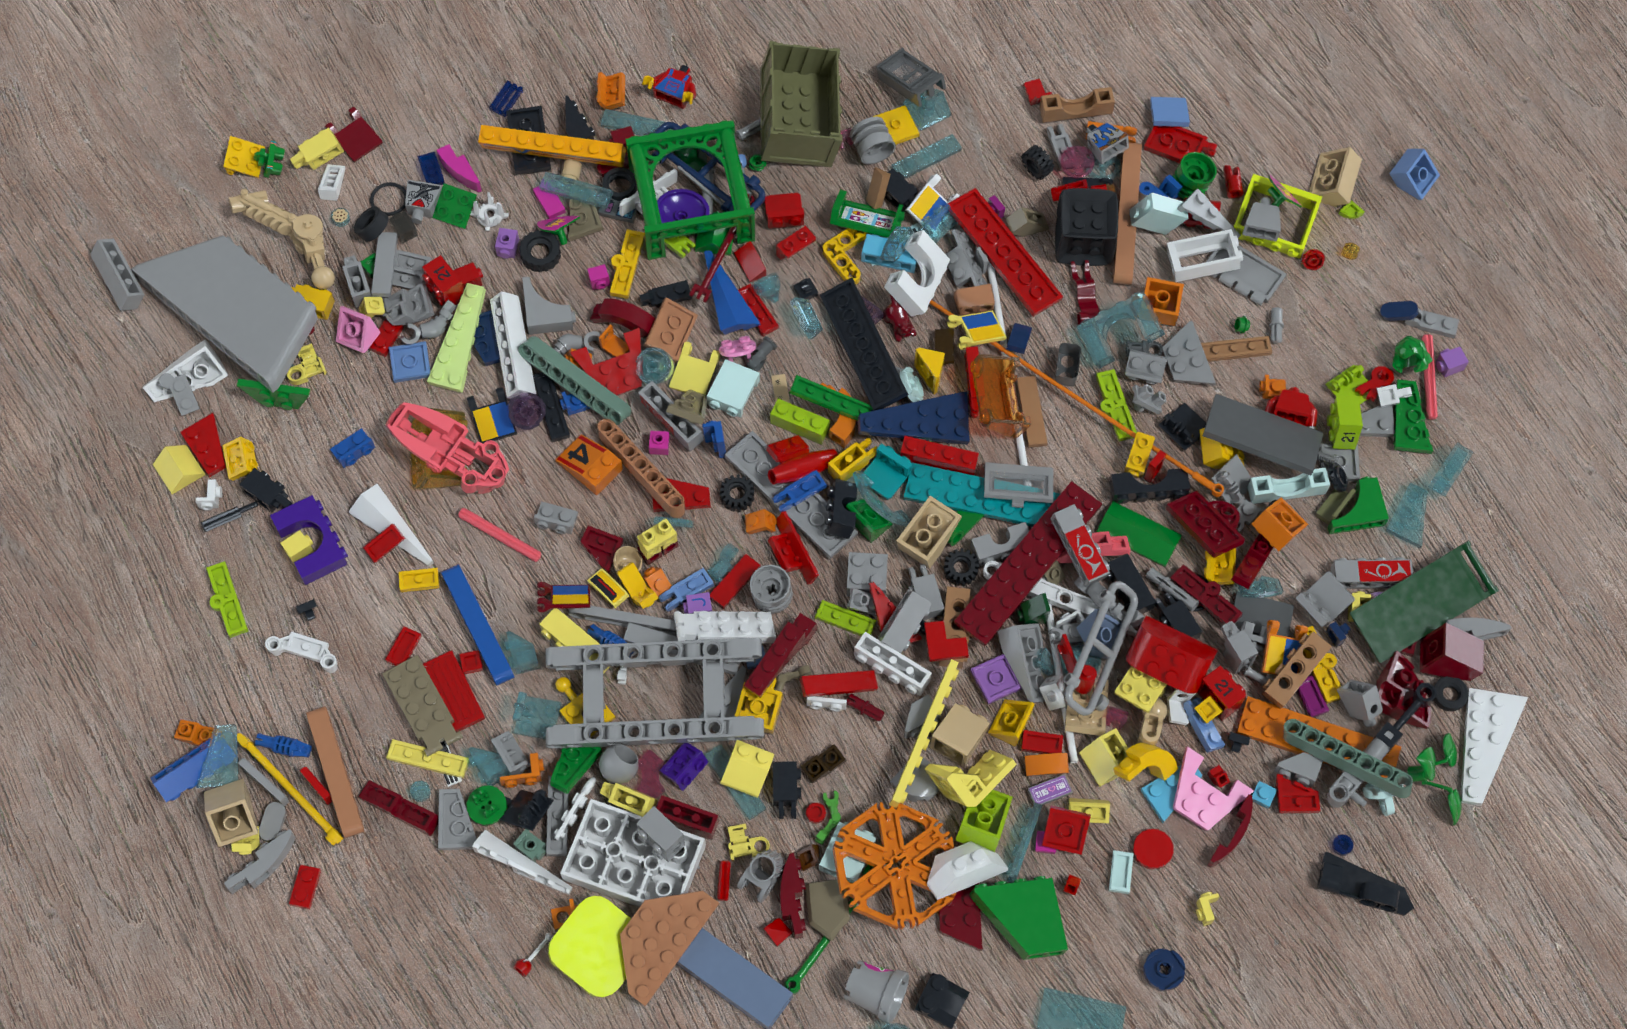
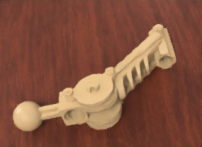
M242 189L241 195L229 197L232 213L242 212L244 216L246 215L282 235L290 236L296 250L304 254L307 264H313L314 271L312 272L311 280L315 287L327 289L333 285L335 281L334 272L326 267L323 262L325 260L323 224L317 216L304 214L298 217L269 203L265 190L248 194V190Z

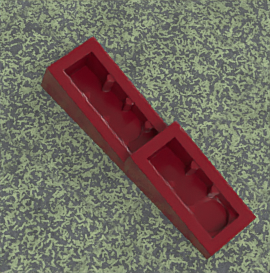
M370 780L359 795L361 800L430 837L439 824V817L436 813L408 801L400 794Z

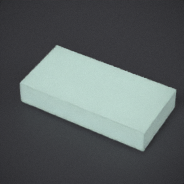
M1113 850L1109 881L1110 892L1130 893L1134 853Z

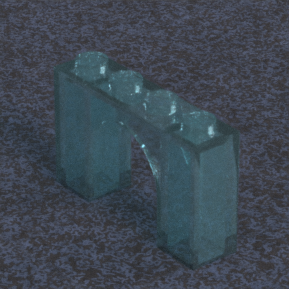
M1144 292L1133 294L1126 301L1116 303L1109 310H1103L1097 316L1085 319L1077 326L1094 364L1099 369L1116 361L1107 342V333L1116 321L1124 318L1137 321L1144 338L1149 343L1165 335L1150 300Z

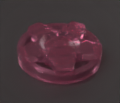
M1072 146L1064 151L1060 163L1062 170L1068 176L1083 178L1092 172L1095 160L1088 148ZM1084 168H1089L1088 171L1083 173Z

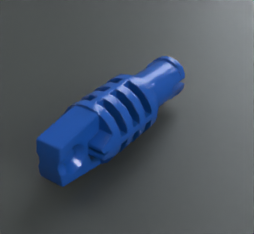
M595 624L590 626L593 631L587 630V634L598 640L599 644L627 643L613 632L604 631Z
M258 733L256 738L262 741L255 740L256 746L270 748L274 753L291 757L309 758L312 749L311 745L303 743L298 739L281 735L272 737Z

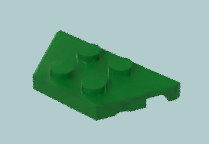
M238 379L237 382L238 388L266 407L277 406L285 410L299 409L310 394L309 388L280 385L272 393L259 381Z

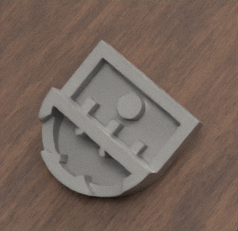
M924 758L919 768L915 767L912 774L915 775L911 786L907 785L905 792L908 793L907 799L912 802L924 799L928 801L939 791L925 771V768L931 763ZM905 766L890 781L893 787H897Z

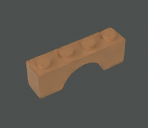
M1112 87L1094 89L1087 96L1073 100L1064 99L1060 94L1041 96L1039 108L1044 123L1112 114L1115 100Z

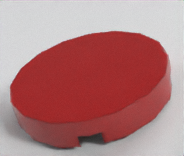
M1147 829L1136 837L1133 844V853L1136 861L1141 866L1147 869H1160L1170 862L1174 853V845L1171 838L1165 832L1158 829Z

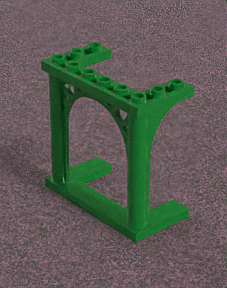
M733 120L703 124L697 127H686L679 130H668L662 133H650L639 137L633 136L626 139L629 170L635 175L645 223L644 233L648 260L666 257L664 241L666 238L736 226L737 244L755 241V212L749 203L735 142V125ZM716 140L714 146H707L708 141ZM682 148H698L711 153L721 162L725 169L734 211L662 223L653 185V174L656 166L667 154ZM657 150L660 154L658 156H651L647 151Z

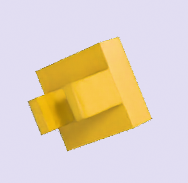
M1211 695L1195 707V710L1206 724L1223 712Z

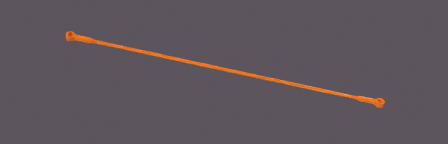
M933 300L930 301L929 304L947 316L954 315ZM990 342L991 345L1133 438L1136 437V433L1011 351L1006 350L1002 345L997 342ZM1152 446L1151 450L1158 453L1160 451L1156 446ZM1166 454L1165 459L1210 489L1213 496L1220 497L1223 495L1224 486L1222 484L1213 483Z

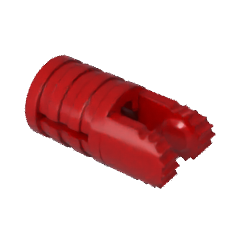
M1225 165L1223 171L1227 196L1231 199L1239 198L1244 194L1240 169L1235 167L1232 171L1230 165Z

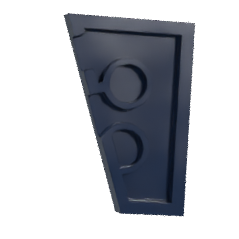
M492 310L482 312L479 315L478 328L475 330L473 345L485 365L488 366L500 363L501 361Z

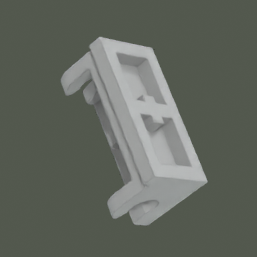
M507 731L491 739L494 749L510 775L521 774L531 768L530 763L512 733L510 734Z

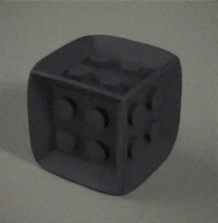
M1089 188L1063 190L1058 200L1055 226V254L1057 262L1071 265V262L1074 261L1075 265L1085 266V260H1089V266L1110 264L1117 245L1118 200L1116 192Z

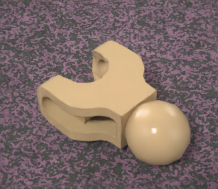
M1157 699L1149 713L1142 710L1144 718L1136 744L1142 742L1151 745L1157 744L1163 720L1167 715V706L1160 699Z

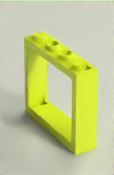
M1253 174L1234 224V228L1241 235L1238 239L1246 240L1257 246H1264L1272 251H1279L1290 257L1300 259L1322 196L1280 183L1302 207L1311 210L1299 245L1280 238L1277 241L1245 236L1242 235L1245 226H1242L1241 222L1252 192L1256 191L1271 196L1268 193V189L1274 187L1268 178Z

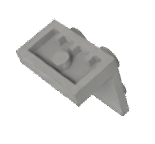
M1330 571L1325 573L1306 592H1302L1296 597L1298 602L1321 627L1329 625L1355 601V598Z

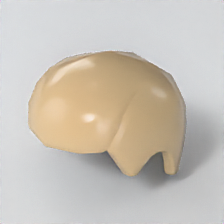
M631 546L620 547L615 552L613 558V566L616 572L630 562H633L640 572L642 558L638 554V550Z

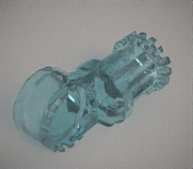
M728 543L721 551L717 564L707 571L709 575L714 577L713 579L721 582L723 580L722 577L727 571L733 569L730 562L733 560V557L735 558L734 555H737L739 549Z

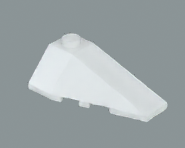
M203 340L145 384L143 389L154 402L173 397L171 389L164 388L159 383L160 376L165 373L173 375L174 378L186 374L192 391L205 386H213L228 376V373L216 352L206 340Z

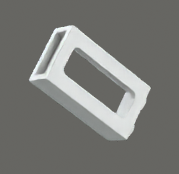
M1232 229L1168 242L1167 255L1175 282L1240 269L1243 254L1237 248L1239 246L1238 238L1233 235ZM1226 249L1229 258L1187 267H1181L1179 258Z

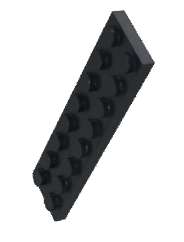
M851 277L820 294L873 410L884 409L908 396L909 394L853 278Z

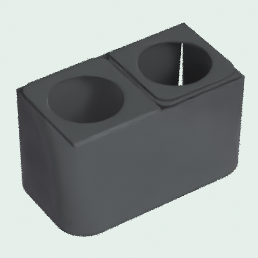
M1062 343L1059 346L1057 361L1059 369L1056 370L1055 381L1061 385L1075 386L1081 355V347L1079 345ZM1064 356H1070L1073 358L1074 364L1071 367H1064L1061 364V359ZM1063 372H1067L1071 374L1072 378L1062 377L1059 375Z

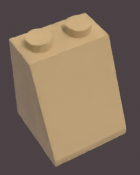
M955 703L933 733L930 748L965 768L988 731L990 723L982 715H975L970 712L968 707Z
M244 778L204 792L205 814L218 847L258 834L251 797Z

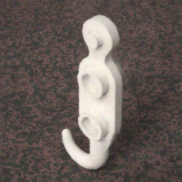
M591 777L585 783L581 794L577 792L571 802L574 804L570 811H565L561 818V821L564 822L563 825L554 832L556 840L559 841L560 838H564L566 835L564 831L567 826H573L578 817L576 812L579 807L583 809L587 803L588 798L585 796L596 783L595 777Z

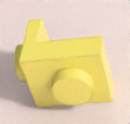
M257 826L258 834L233 842L231 844L232 852L246 855L251 854L253 850L259 847V827Z
M1212 892L1201 894V898L1196 902L1198 908L1196 909L1198 920L1202 921L1203 926L1210 925L1215 920L1210 903L1216 902L1219 899L1218 893L1212 894Z

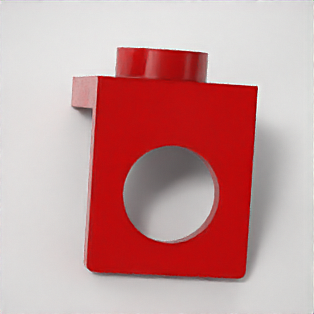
M1040 78L1023 84L1031 106L1039 104L1041 96L1052 95V92L1045 93Z

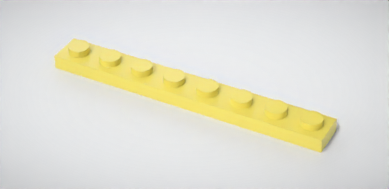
M951 659L945 670L889 803L894 808H897L899 803L903 804L908 793L905 792L907 785L911 786L915 775L912 774L915 767L919 768L923 759L920 756L922 749L926 751L930 742V739L927 738L929 732L933 733L938 723L934 720L937 715H941L945 706L942 704L944 697L948 698L952 689L949 686L951 680L955 681L959 670L956 669L959 663Z

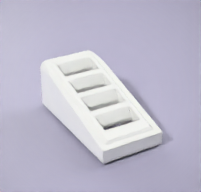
M327 164L318 188L320 199L337 201L345 166Z

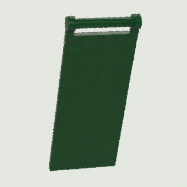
M1469 540L1350 612V616L1379 663L1392 657L1395 651H1402L1445 624L1448 620L1454 619L1499 591L1497 585L1494 586L1472 550V544ZM1463 550L1488 589L1484 592L1462 556L1461 552Z

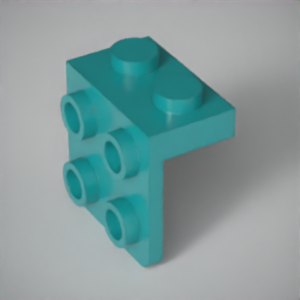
M881 443L877 448L875 459L860 476V482L885 499L890 500L909 477L912 471V463L907 457H901L895 453V450L890 446H885Z

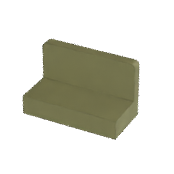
M1334 489L1315 516L1329 525L1331 520L1338 518L1352 499L1356 490L1352 489L1350 493L1346 491L1339 493Z

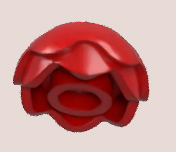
M1310 249L1302 256V264L1309 270H1318L1325 261L1324 254L1318 249Z

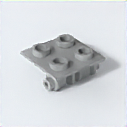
M1235 454L1211 480L1215 484L1219 483L1224 486L1222 497L1225 502L1232 505L1235 503L1241 505L1245 502L1244 494L1248 491L1247 486L1251 476L1238 455Z

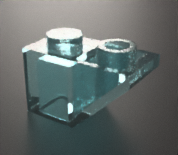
M511 631L506 632L508 639H504L506 650L511 651L512 657H508L511 669L515 668L516 674L540 669L534 644Z
M474 747L468 749L470 752L468 759L473 767L477 766L480 772L477 773V776L482 784L486 782L487 786H494L500 782L501 776H509V772L499 754Z

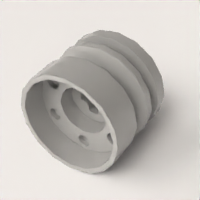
M881 117L864 119L857 123L850 131V138L864 164L881 162L888 158L896 149V144L888 133V128Z
M765 565L757 569L751 576V594L758 609L774 614L780 613L789 606L792 601L793 592L790 577L783 568L776 565Z

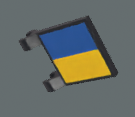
M503 387L496 389L499 402L477 408L474 396L467 397L477 434L482 444L486 441H497L517 435Z

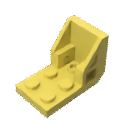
M989 750L975 766L969 769L967 774H964L962 769L956 766L929 764L925 771L944 797L966 807H976L1017 764L1012 758Z

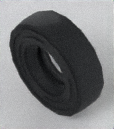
M1446 676L1435 683L1436 696L1434 702L1440 709L1454 712L1461 709L1467 703L1469 692L1466 684L1461 679ZM1447 687L1454 688L1458 693L1457 699L1453 701L1446 699L1443 695V690Z

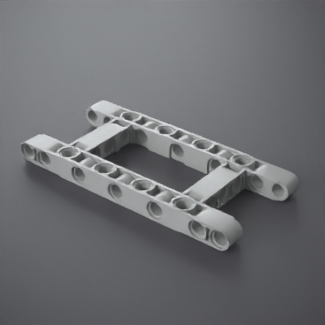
M735 638L546 648L547 668L556 669V671L583 669V724H562L546 728V747L578 748L605 747L618 744L627 746L763 739L764 719L754 718V716L725 717L724 663L754 662L755 659L762 658V640L760 638ZM711 648L718 649L715 655L708 654ZM671 650L678 651L675 657L668 656ZM634 651L639 653L636 658H629L630 653ZM592 654H599L596 660H589ZM702 662L704 718L604 722V709H606L603 694V690H605L603 670L607 669L608 666L629 668L647 667V665L652 664L672 666ZM713 726L720 727L719 732L715 734L711 733L710 729ZM677 727L680 729L677 735L670 734L672 728ZM634 729L640 730L638 736H636V737H631V736H630V732H631L632 730H634ZM593 731L600 732L596 739L590 738V734Z

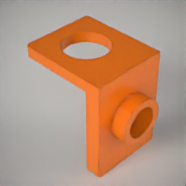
M611 324L600 335V348L613 357L620 356L629 351L626 342L614 335Z
M573 898L569 899V906L551 909L555 930L563 925V923L558 922L557 915L560 912H566L570 916L578 906L575 905Z

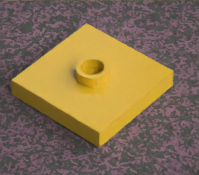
M906 105L873 116L881 117L884 120L888 133L892 136L896 145L917 138L920 135Z

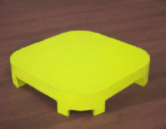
M591 896L584 899L551 938L548 944L550 962L583 988L587 994L602 998L612 995L626 980L620 934L631 918L602 896Z

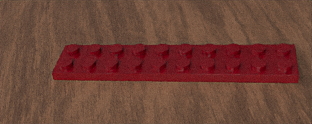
M1071 481L956 618L954 624L985 647L1066 550L1050 519L1052 515L1075 504L1076 508L1081 510L1083 521L1086 525L1100 509L1102 503Z

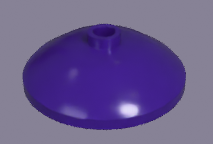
M674 189L664 193L657 200L662 223L710 215L709 205L700 194L691 190Z

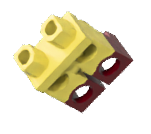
M667 519L662 520L637 536L639 544L637 548L638 553L647 565L661 558L662 553L666 555L679 547L677 533Z

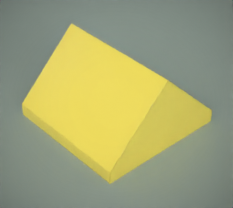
M187 445L164 447L153 463L154 468L171 494L176 493L205 475Z

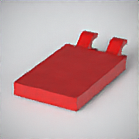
M1154 126L1143 150L1180 163L1182 158L1191 152L1201 153L1204 151L1208 156L1214 157L1217 144L1207 142V136L1182 127Z

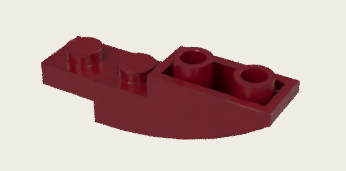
M1258 534L1231 579L1246 589L1250 588L1274 548L1262 534Z
M793 852L789 854L783 870L780 902L782 920H791L794 937L799 939L803 938V931H806L804 918L800 919L799 911H802L800 899L796 898L802 897V890L806 888L804 878H799L798 871L801 870L799 858L795 859Z

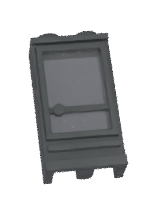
M903 47L876 66L880 81L918 107L922 106L920 95L923 92L927 91L928 96H934V84L943 90L946 89L942 73L939 74L906 52Z

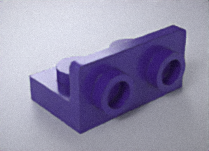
M684 743L659 771L663 776L674 782L680 790L684 791L700 771L705 768L708 760L702 751L689 743Z

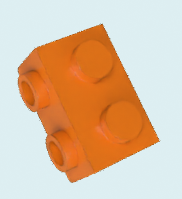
M599 72L597 103L606 111L625 106V75L620 72L605 76L602 72Z

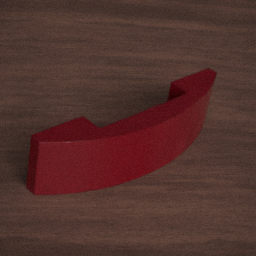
M1248 794L1236 817L1243 821L1227 848L1221 844L1218 846L1207 865L1208 867H1214L1225 860L1243 838L1252 815L1253 800L1250 794Z

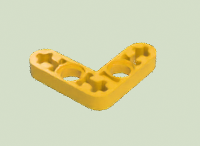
M847 228L823 245L824 257L844 281L850 279V272L851 275H856L853 278L855 283L858 284L860 282V270L845 252L865 240L867 232L862 234L861 232L857 233V230ZM847 237L851 241L848 244H843L840 240ZM828 248H834V254L832 251H828ZM845 260L847 264L845 266H838L837 261Z

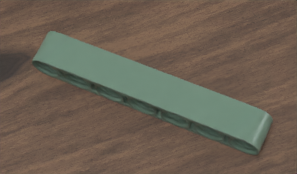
M532 336L519 346L518 351L525 360L605 419H610L616 425H619L631 415V408L626 402L538 337Z
M1289 719L1285 722L1283 737L1288 744L1398 798H1407L1411 795L1413 779L1408 773L1299 720Z

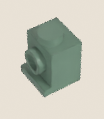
M527 829L513 843L515 850L534 862L537 859L541 860L546 854V844ZM530 843L535 844L533 848H528V845Z

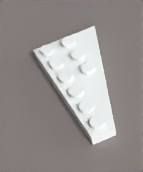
M1473 688L1468 689L1461 803L1482 805L1528 697Z

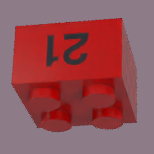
M440 255L422 266L424 272L422 277L426 282L425 285L430 293L433 292L436 295L437 303L440 306H444L449 300L454 305L459 304L464 292L462 282L443 257Z
M1221 665L1202 679V684L1197 692L1203 700L1210 695L1223 710L1218 715L1221 721L1237 711L1247 696L1244 688L1232 679L1231 673L1227 669H1223Z

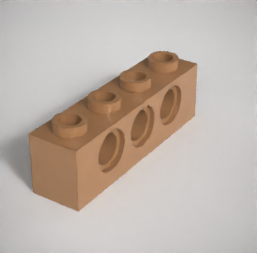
M947 586L943 618L946 638L966 637L967 644H969L970 635L962 629L954 630L952 626L955 625L954 621L961 614V612H956L953 608L961 607L964 610L973 599V596H970V589ZM968 658L952 660L959 662L957 668L962 669L963 662H967ZM951 660L939 661V666L947 667Z
M1314 631L1309 635L1305 633L1299 640L1301 645L1298 649L1293 648L1287 655L1289 660L1285 665L1281 663L1274 671L1277 675L1273 680L1269 678L1262 686L1265 690L1261 694L1280 709L1286 705L1332 647ZM1304 649L1310 651V659L1304 657ZM1292 664H1295V665L1298 666V668H1299V673H1298V674L1292 672V670H1291V665H1292ZM1280 679L1286 681V689H1283L1279 686Z

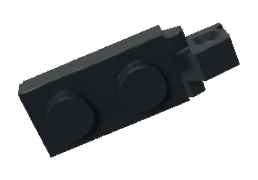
M684 280L650 289L647 293L639 295L641 306L651 304L658 308L661 307L666 297L678 303L690 300L692 296H689L691 291L688 281Z

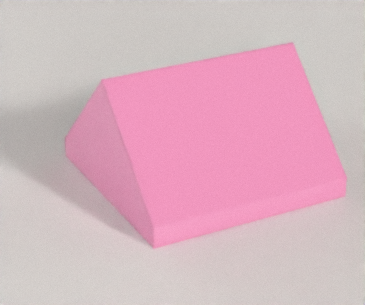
M340 306L336 342L365 353L381 332L369 316Z

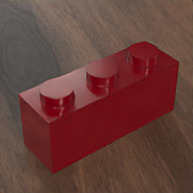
M661 795L656 808L671 823L684 831L710 840L713 839L719 823V815Z

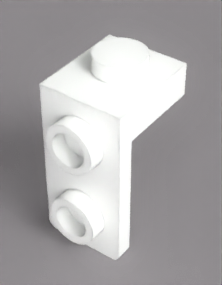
M816 696L807 697V706H810L812 709L830 708V710L836 712L846 710L847 700Z

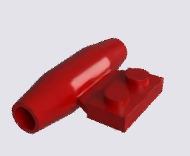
M799 435L769 444L766 451L776 462L781 464L768 471V479L772 484L798 481L815 470L821 473L828 468V463L837 457L838 453L835 449L809 452V446Z

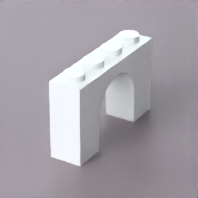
M924 230L910 234L904 246L920 267L922 275L921 284L918 285L905 270L890 274L884 286L911 317L919 314L922 315L927 311L928 305L934 297V292L940 284L950 261L947 255Z

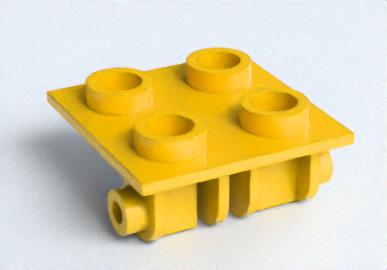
M230 136L223 165L227 171L226 173L233 175L237 171L259 178L261 166L254 160V153L259 152L261 148L265 149V146Z

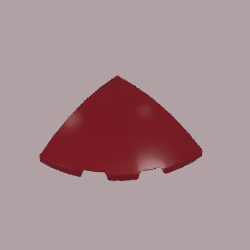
M1398 651L1394 652L1376 683L1383 709L1381 713L1396 720L1414 702V692L1421 683H1424L1413 672L1415 667ZM1421 692V693H1420L1421 696H1422L1423 698H1426V695H1427V694L1424 693V692ZM1431 706L1419 707L1406 723L1424 729L1429 728Z

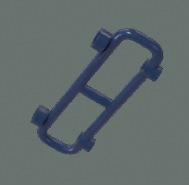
M665 122L653 133H662L667 129L679 130L689 126L685 123L680 126L674 122ZM700 149L712 159L699 172L695 171L673 153H669L661 159L659 164L669 159L675 165H680L683 170L687 171L703 186L725 201L721 205L723 212L734 211L731 197L704 177L717 163L723 167L714 155ZM655 150L651 155L658 156L660 153ZM743 173L746 186L758 193V198L750 205L756 211L765 200V191L759 185L761 181L757 176L752 175L749 178Z

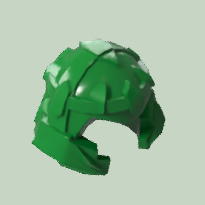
M1406 336L1395 346L1392 366L1399 373H1402L1404 368L1416 366L1413 369L1417 373L1426 370L1433 359L1427 352L1425 343L1422 340Z

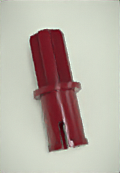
M853 693L849 695L851 700L847 699L846 705L860 711L861 715L865 714L878 722L883 719L885 712L870 704V701H864Z

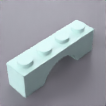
M1326 468L1314 469L1311 476L1302 473L1288 479H1274L1270 475L1253 477L1247 488L1250 501L1253 504L1278 500L1281 497L1286 500L1326 494L1330 487Z

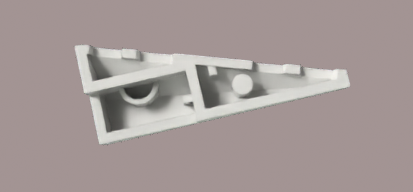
M378 484L359 496L349 510L351 516L356 517L363 524L377 531L378 534L392 523L395 524L406 538L398 547L404 549L428 567L434 564L429 554Z
M484 830L472 846L475 852L512 867L514 873L567 895H570L572 891V886L487 830Z

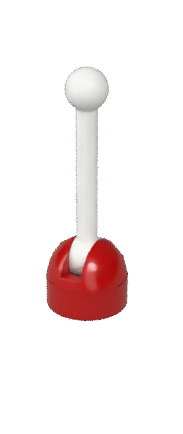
M547 933L545 939L528 959L523 958L515 963L513 967L519 974L526 977L530 973L532 959L551 940L553 934Z

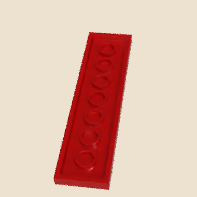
M976 188L946 205V209L974 244L980 247L983 253L986 254L990 264L1033 317L1062 300L1063 295Z

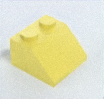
M737 740L720 784L758 798L774 754Z

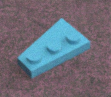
M1181 765L1178 766V770L1167 780L1164 781L1158 778L1141 788V792L1162 823L1174 811L1172 808ZM1197 769L1195 775L1201 778L1202 774L1199 771V769Z

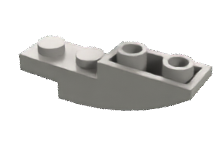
M290 829L284 830L277 834L276 838L270 843L262 844L258 851L255 852L259 859L249 862L245 869L239 873L231 874L227 881L224 882L228 890L234 894L248 883L255 889L271 876L286 858L296 837Z

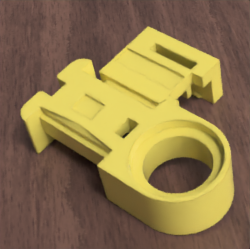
M311 343L303 346L298 353L299 358L302 357L303 360L301 364L291 367L287 373L291 384L301 385L308 382L309 377L322 372L326 375L327 372L321 358L317 357ZM300 372L301 377L295 380L291 378L292 374Z
M746 823L728 827L730 837L728 848L731 861L733 862L734 858L747 855L754 857L760 853L754 847L757 841L765 842V850H769V841L765 837L750 838L748 842V836H745L744 831L747 829Z

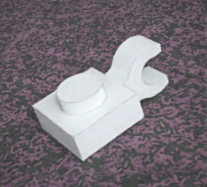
M1396 384L1377 388L1380 407L1400 404L1399 398H1407L1412 395L1411 387L1397 390Z

